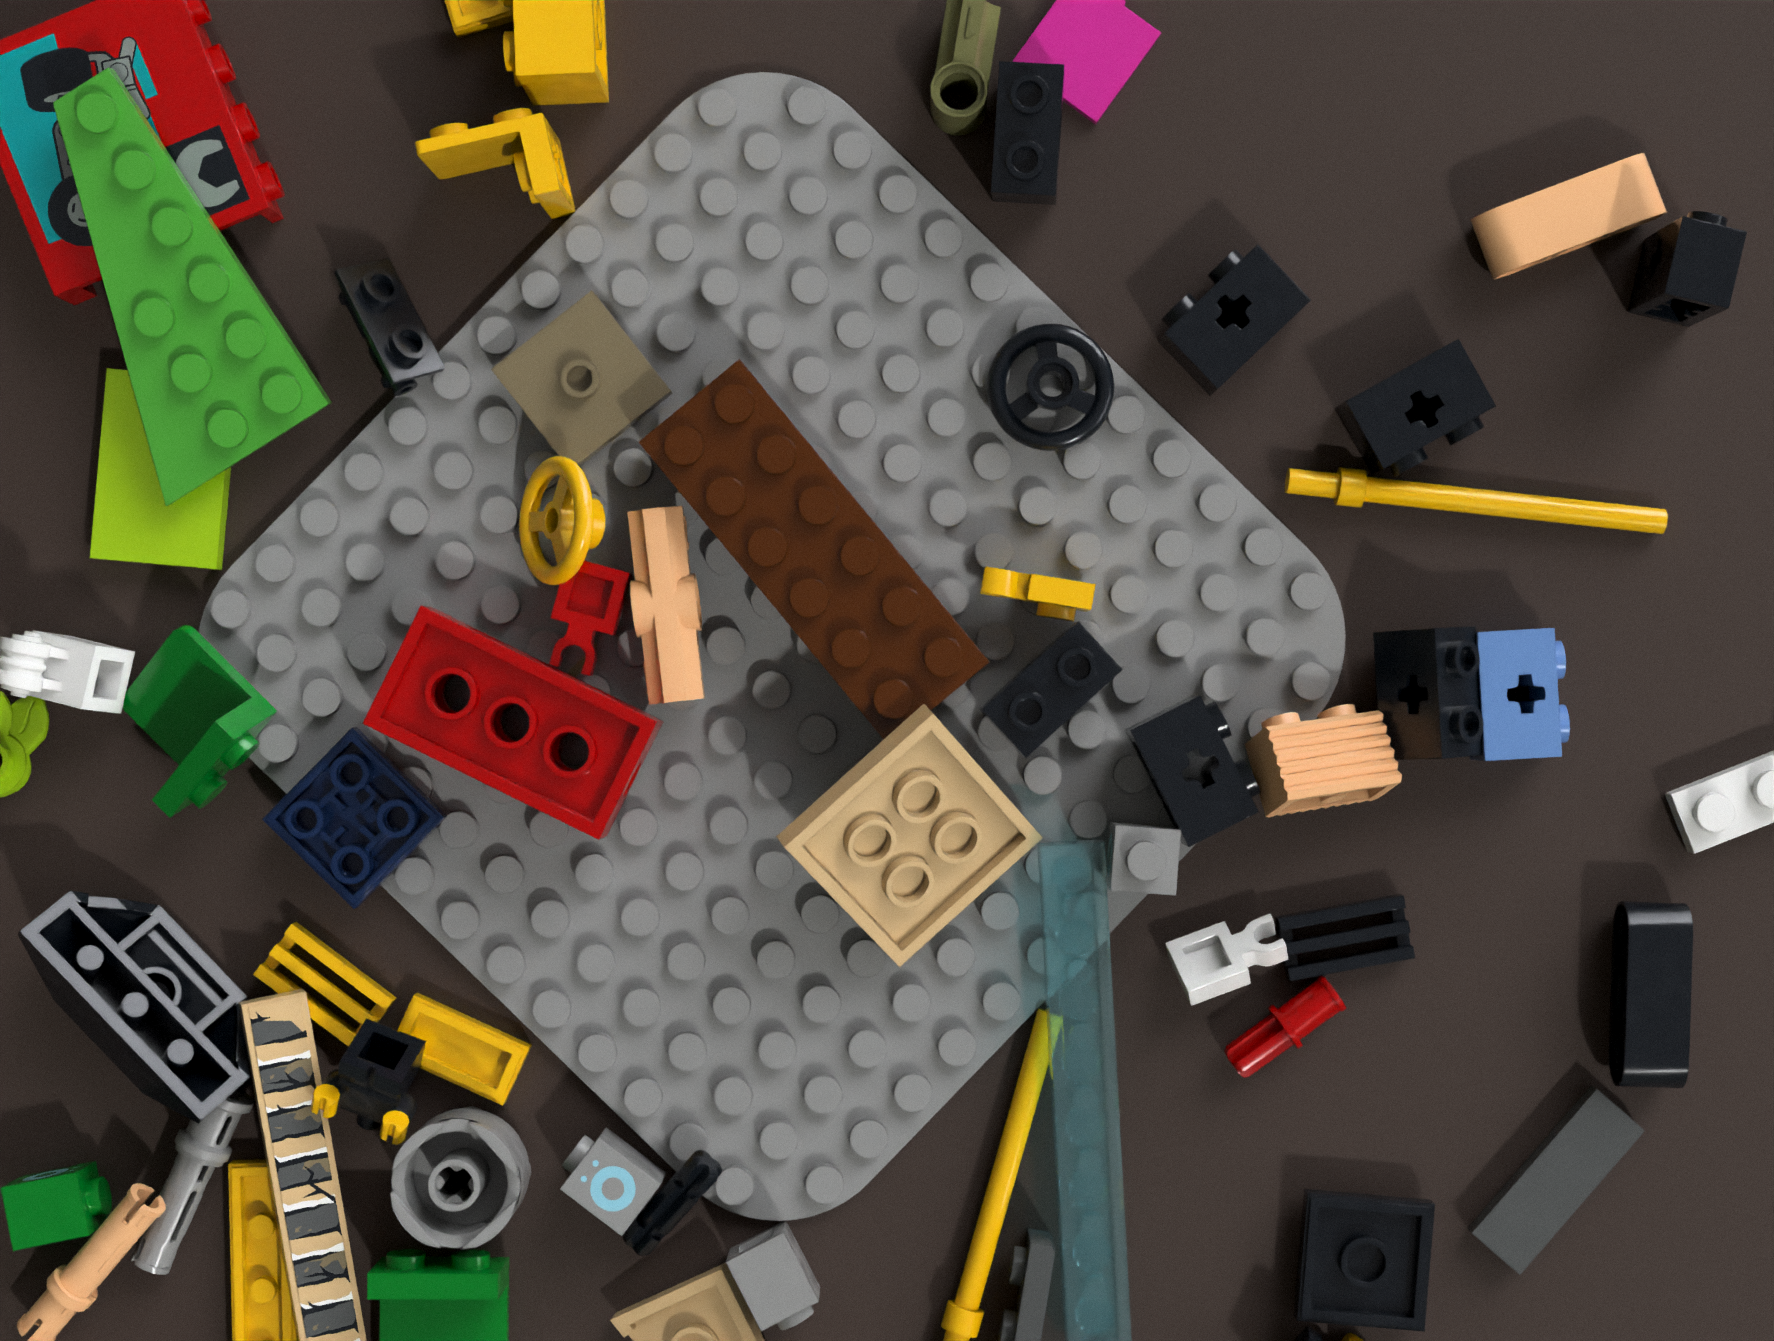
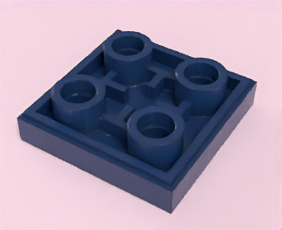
M352 727L262 820L353 909H356L440 825L447 815L357 727Z

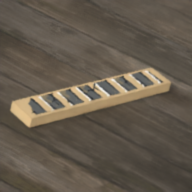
M299 989L238 1002L298 1341H367L328 1118L323 1117V1110L320 1109L317 1115L311 1111L314 1089L321 1085L322 1081L306 991Z

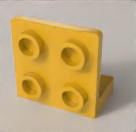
M529 108L506 110L493 116V124L471 129L468 128L466 123L444 124L429 131L430 138L415 142L417 156L440 180L515 163L522 191H528L531 203H540L551 219L569 216L576 211L560 140L543 113L532 115V111Z

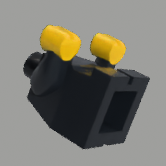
M366 1019L341 1058L339 1068L331 1071L324 1082L314 1089L311 1103L312 1113L317 1115L321 1109L324 1111V1118L333 1117L337 1112L340 1098L341 1109L357 1114L356 1121L361 1128L375 1130L381 1126L380 1138L386 1141L388 1136L393 1137L392 1144L398 1145L403 1143L406 1138L409 1122L415 1115L418 1106L415 1098L408 1093V1090L421 1067L426 1041L400 1031L397 1032L393 1028Z

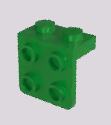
M182 625L172 631L128 688L123 703V710L179 765L152 799L169 818L191 803L198 809L210 803L227 785L228 782L223 777L229 769L234 770L258 748L260 743L255 739L256 736L277 712L190 625Z
M415 1249L388 1252L386 1257H381L367 1273V1300H380L379 1341H509V1257H490L489 1251L476 1249L455 1251L451 1253V1257H426L425 1251Z

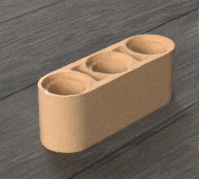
M1640 153L1493 208L1471 219V223L1492 279L1495 280L1643 225L1665 215L1667 211L1645 153Z

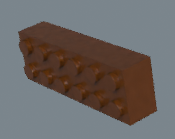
M740 359L639 441L644 450L883 739L892 733L920 706L925 704L931 711L989 663V660Z

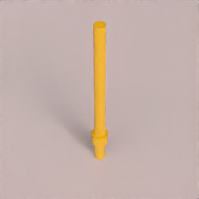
M1339 467L1337 473L1288 468L1285 478V493L1333 498L1334 505L1361 508L1364 502L1656 534H1663L1665 532L1668 521L1666 509L1367 477L1366 470Z
M1040 1008L1037 1010L955 1300H948L941 1327L946 1330L943 1341H970V1338H977L984 1315V1310L979 1308L1061 1023V1014Z

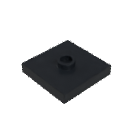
M1304 1189L1294 1304L1295 1319L1305 1322L1425 1332L1435 1203L1430 1199Z

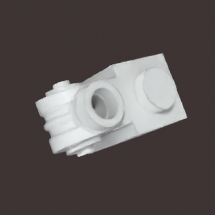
M33 630V632L25 631L24 635L12 634V638L0 637V687L11 691L10 695L26 698L27 696H32L79 709L121 714L135 651L74 636Z

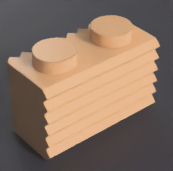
M1344 704L1322 711L1318 714V719L1301 722L1298 713L1290 712L1279 714L1261 723L1262 730L1245 743V748L1253 775L1260 788L1261 793L1259 796L1265 816L1270 818L1276 815L1282 816L1299 811L1305 812L1320 808L1326 809L1332 806L1338 807L1343 804L1349 805L1355 802L1373 801L1400 784L1402 774L1398 771V761L1394 759L1395 750L1390 747L1391 737L1386 734L1387 725L1383 723V713L1379 710L1357 713L1355 705Z

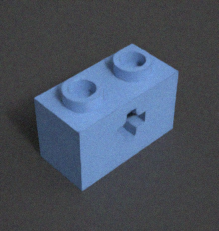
M1555 628L1476 632V647L1480 657L1478 682L1480 712L1483 717V755L1470 756V760L1496 761L1562 757L1561 743L1568 742L1570 720L1567 707L1564 704H1559L1558 679H1563L1565 676L1566 654L1562 641H1555ZM1517 686L1528 687L1529 699L1519 701V703L1508 701L1507 690Z

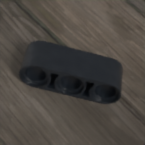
M1621 901L1616 906L1612 934L1609 1069L1615 1086L1680 1089L1686 1084L1690 1053L1693 921L1689 906L1685 903Z

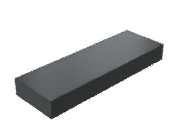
M1590 1086L1467 1229L1521 1275L1645 1130L1597 1088Z

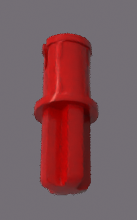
M1323 975L1316 978L1315 982L1279 1008H1276L1273 1004L1267 1009L1270 1014L1226 1045L1224 1049L1225 1055L1238 1074L1243 1078L1249 1077L1292 1045L1296 1049H1300L1303 1046L1300 1041L1302 1038L1338 1012H1343L1347 1009L1338 993Z

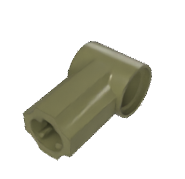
M986 0L946 1L935 74L930 85V108L935 125L943 132L954 136L966 135L975 131L983 123L986 115L988 89L1001 15V7L995 6ZM963 88L971 92L976 101L964 110H955L943 102L942 96L951 89Z

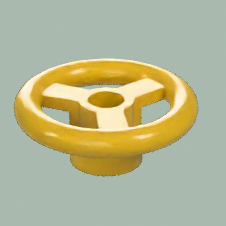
M554 456L543 461L534 470L526 485L520 507L519 537L522 553L531 573L542 583L559 585L570 580L578 572L588 550L594 549L601 542L605 531V512L602 503L597 498H592L588 480L580 466L570 458ZM560 475L553 500L546 505L544 511L539 512L542 497L548 484L554 477ZM538 532H543L545 537L551 540L557 565L552 566L546 561L540 547Z

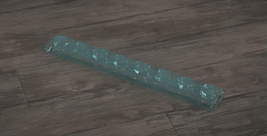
M1102 839L1037 843L1065 1341H1132L1105 842Z

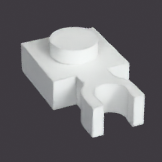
M1271 914L1254 919L1247 924L1242 932L1231 935L1225 921L1165 943L1170 962L1191 1006L1251 984L1247 967L1253 965L1272 966L1289 960L1283 938L1271 944L1259 943L1264 938L1276 935L1274 920Z

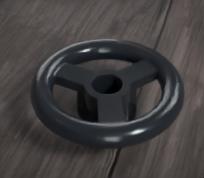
M1039 324L1019 331L1009 338L998 350L988 372L987 397L994 418L1011 438L1033 449L1058 451L1081 444L1102 426L1109 414L1114 398V377L1105 353L1088 335L1078 329L1062 324ZM1057 343L1073 348L1088 362L1094 375L1095 395L1079 389L1078 373L1069 361L1058 357ZM1036 345L1038 362L1033 365L1027 376V391L1009 404L1006 394V379L1010 367L1021 353ZM1047 375L1058 377L1063 384L1062 393L1054 397L1045 395L1039 385L1041 378ZM1068 406L1085 414L1077 424L1056 432L1036 430L1021 421L1039 407L1046 410H1058Z

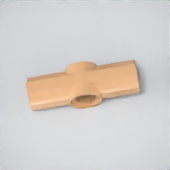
M656 507L627 512L635 580L630 582L631 607L637 638H642L643 668L649 705L705 698L698 640V631H702L701 604L696 574H691L687 521L684 516V507Z

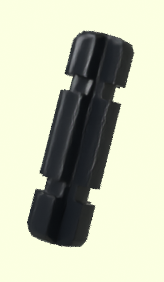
M704 1150L695 1151L683 1164V1167L672 1176L646 1205L645 1209L637 1215L623 1234L625 1244L632 1247L640 1256L649 1255L661 1242V1239L677 1225L698 1202V1199L717 1181V1178L722 1173L719 1162Z

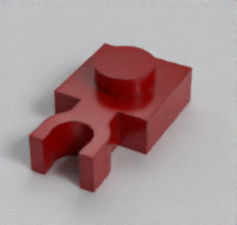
M584 561L578 572L570 580L559 584L550 618L569 623L566 635L555 644L549 665L561 667L565 651L571 646H579L586 656L581 674L593 676L598 656L597 649L594 646L596 631L615 636L630 584L631 573Z

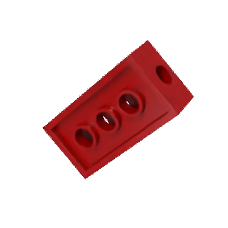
M421 605L362 724L600 840L608 835L664 721L446 613ZM457 675L465 679L470 688L469 702L459 712L451 709L444 697L446 684ZM513 704L520 705L529 716V729L526 735L518 741L508 737L502 728L503 713ZM571 732L582 736L589 749L587 761L579 769H573L565 765L559 755V746L562 739Z

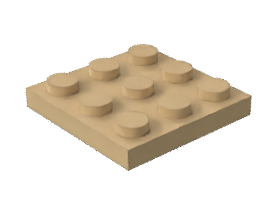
M925 704L920 706L776 836L783 847L899 967L1043 838Z

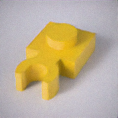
M985 567L980 594L1038 604L1036 616L1074 622L1076 610L1088 612L1092 609L1096 584Z

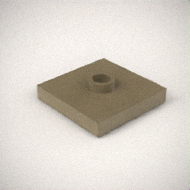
M592 290L491 369L559 456L570 458L579 466L673 394Z

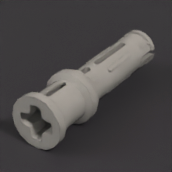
M238 1088L199 1124L190 1120L187 1128L179 1129L174 1140L178 1155L160 1193L166 1204V1210L159 1218L155 1219L140 1237L130 1258L131 1261H135L134 1264L137 1267L158 1275H166L170 1272L177 1254L176 1252L188 1230L215 1167H221L230 1158L232 1148L229 1146V1142L241 1115L250 1113L254 1100L246 1092Z

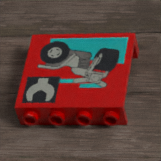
M95 0L0 40V166L54 296L72 305H77L96 297L97 293L93 283L102 280V276L53 102L108 67L115 70L219 231L260 214L271 223L284 219L276 201L285 196L279 177L269 161L260 162L252 141L260 138L257 124L245 102L236 104L228 82L236 80L233 66L220 43L212 46L203 25L212 21L205 0Z

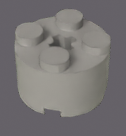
M468 1106L438 1114L420 1127L403 1144L395 1156L391 1171L392 1192L390 1196L392 1208L404 1229L425 1245L436 1248L462 1249L478 1247L494 1238L506 1226L525 1197L531 1176V1165L526 1148L519 1135L506 1121L481 1108ZM465 1169L472 1178L468 1184L464 1183L457 1188L449 1179L455 1171Z

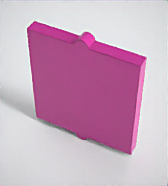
M1056 0L1012 62L1064 64L1063 102L1096 125L1158 40L1161 32L1125 7V0Z

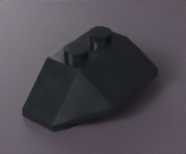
M70 890L19 931L18 936L53 1000L146 1096L199 1124L249 1079L248 1054L238 1003L246 1001L247 996L160 905L119 898L89 896V893Z

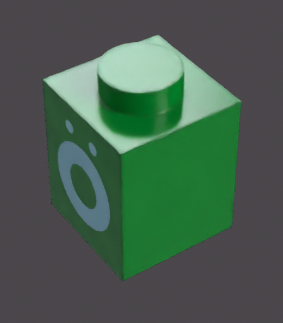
M96 1161L23 1175L0 1188L13 1251L90 1236L105 1221L112 1208L109 1183L104 1176L99 1177Z

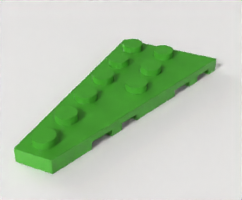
M108 67L54 101L53 105L165 505L169 506L329 406L332 402L115 70Z

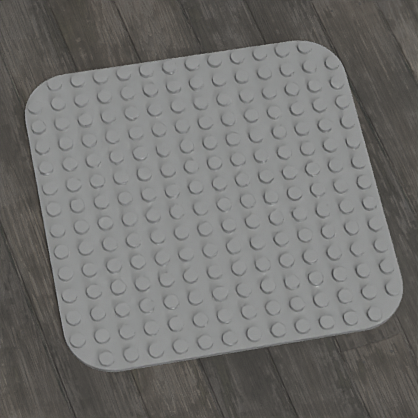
M771 72L745 73L716 81L698 90L676 107L438 352L445 369L442 372L415 378L418 384L417 387L406 394L396 396L234 562L212 591L201 618L199 633L277 710L275 715L256 736L255 739L260 745L249 758L287 794L352 727H357L447 815L440 825L391 873L381 886L676 1172L698 1150L708 1152L713 1159L718 1161L721 1165L722 1173L702 1196L730 1212L745 1217L770 1221H787L812 1217L829 1211L860 1192L1147 896L1148 893L1110 891L1104 885L1109 821L1173 826L1125 729L1193 695H1200L1205 705L1215 701L1225 717L1232 736L1223 741L1234 763L1244 759L1252 771L1245 743L1262 730L1261 723L1273 716L1290 712L1298 713L1301 722L1315 720L1318 714L1323 711L1335 690L1342 670L1346 634L1343 611L1337 591L1327 571L1317 557L1104 350L1103 352L1113 372L1114 398L1106 420L1090 438L1074 447L1058 451L1033 449L1011 438L994 418L987 397L988 372L998 350L1009 338L1019 331L1039 324H1062L1078 329L1083 333L1085 332L844 100L812 81L793 75ZM591 290L673 394L580 466L588 480L592 498H597L602 503L605 512L603 538L597 547L588 550L584 561L631 573V580H635L627 512L656 507H684V516L687 521L691 574H696L701 604L702 631H698L705 693V698L649 705L643 668L642 638H637L634 628L630 584L615 636L596 631L594 646L597 649L598 656L593 676L581 674L586 656L579 646H571L565 651L561 667L553 666L664 721L608 835L600 840L362 724L421 605L446 613L547 664L550 662L555 644L566 635L569 623L550 618L559 585L542 583L531 573L525 562L519 537L520 507L526 485L534 470L543 461L559 455L491 369ZM1057 343L1058 357L1069 361L1078 373L1079 389L1095 395L1094 375L1088 362L1073 348ZM1036 345L1021 353L1010 367L1006 379V394L1009 404L1027 391V376L1033 365L1038 362ZM739 359L989 660L986 666L933 708L931 712L1043 837L901 967L880 948L803 868L776 837L884 739L639 443L640 440ZM1047 375L1041 378L1039 385L1045 395L1054 397L1062 393L1063 384L1058 377ZM1068 406L1058 410H1046L1039 407L1021 421L1036 430L1056 432L1077 424L1085 414ZM560 475L554 477L548 484L542 497L539 512L544 511L546 505L553 500ZM538 532L540 547L546 561L552 566L557 565L551 540L547 539L543 532ZM993 567L1025 574H1037L1096 584L1092 609L1088 612L1076 610L1074 622L1036 616L1038 605L1036 603L980 594L984 568ZM1079 621L1123 670L1025 758L1018 753L979 709L1069 626ZM459 675L450 679L444 690L446 703L456 712L464 709L470 699L469 685ZM518 704L509 706L502 716V728L505 734L513 740L518 741L523 738L529 729V716L525 709ZM571 732L562 739L559 746V755L563 763L573 769L581 768L588 758V745L582 736ZM1193 751L1186 753L1190 765L1181 771L1183 778L1191 777L1197 779L1201 784L1206 782L1204 769L1212 764L1210 757L1196 756ZM1180 841L1179 861L1196 844L1188 847Z

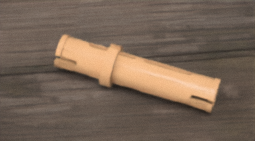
M141 1183L133 1184L127 1191V1195L68 1265H60L47 1278L46 1291L29 1311L23 1314L17 1321V1329L22 1337L34 1325L40 1327L27 1341H55L56 1336L76 1312H83L91 1306L98 1297V1286L155 1219L159 1218L166 1210V1204L160 1195L149 1206L144 1204L155 1192L153 1188Z

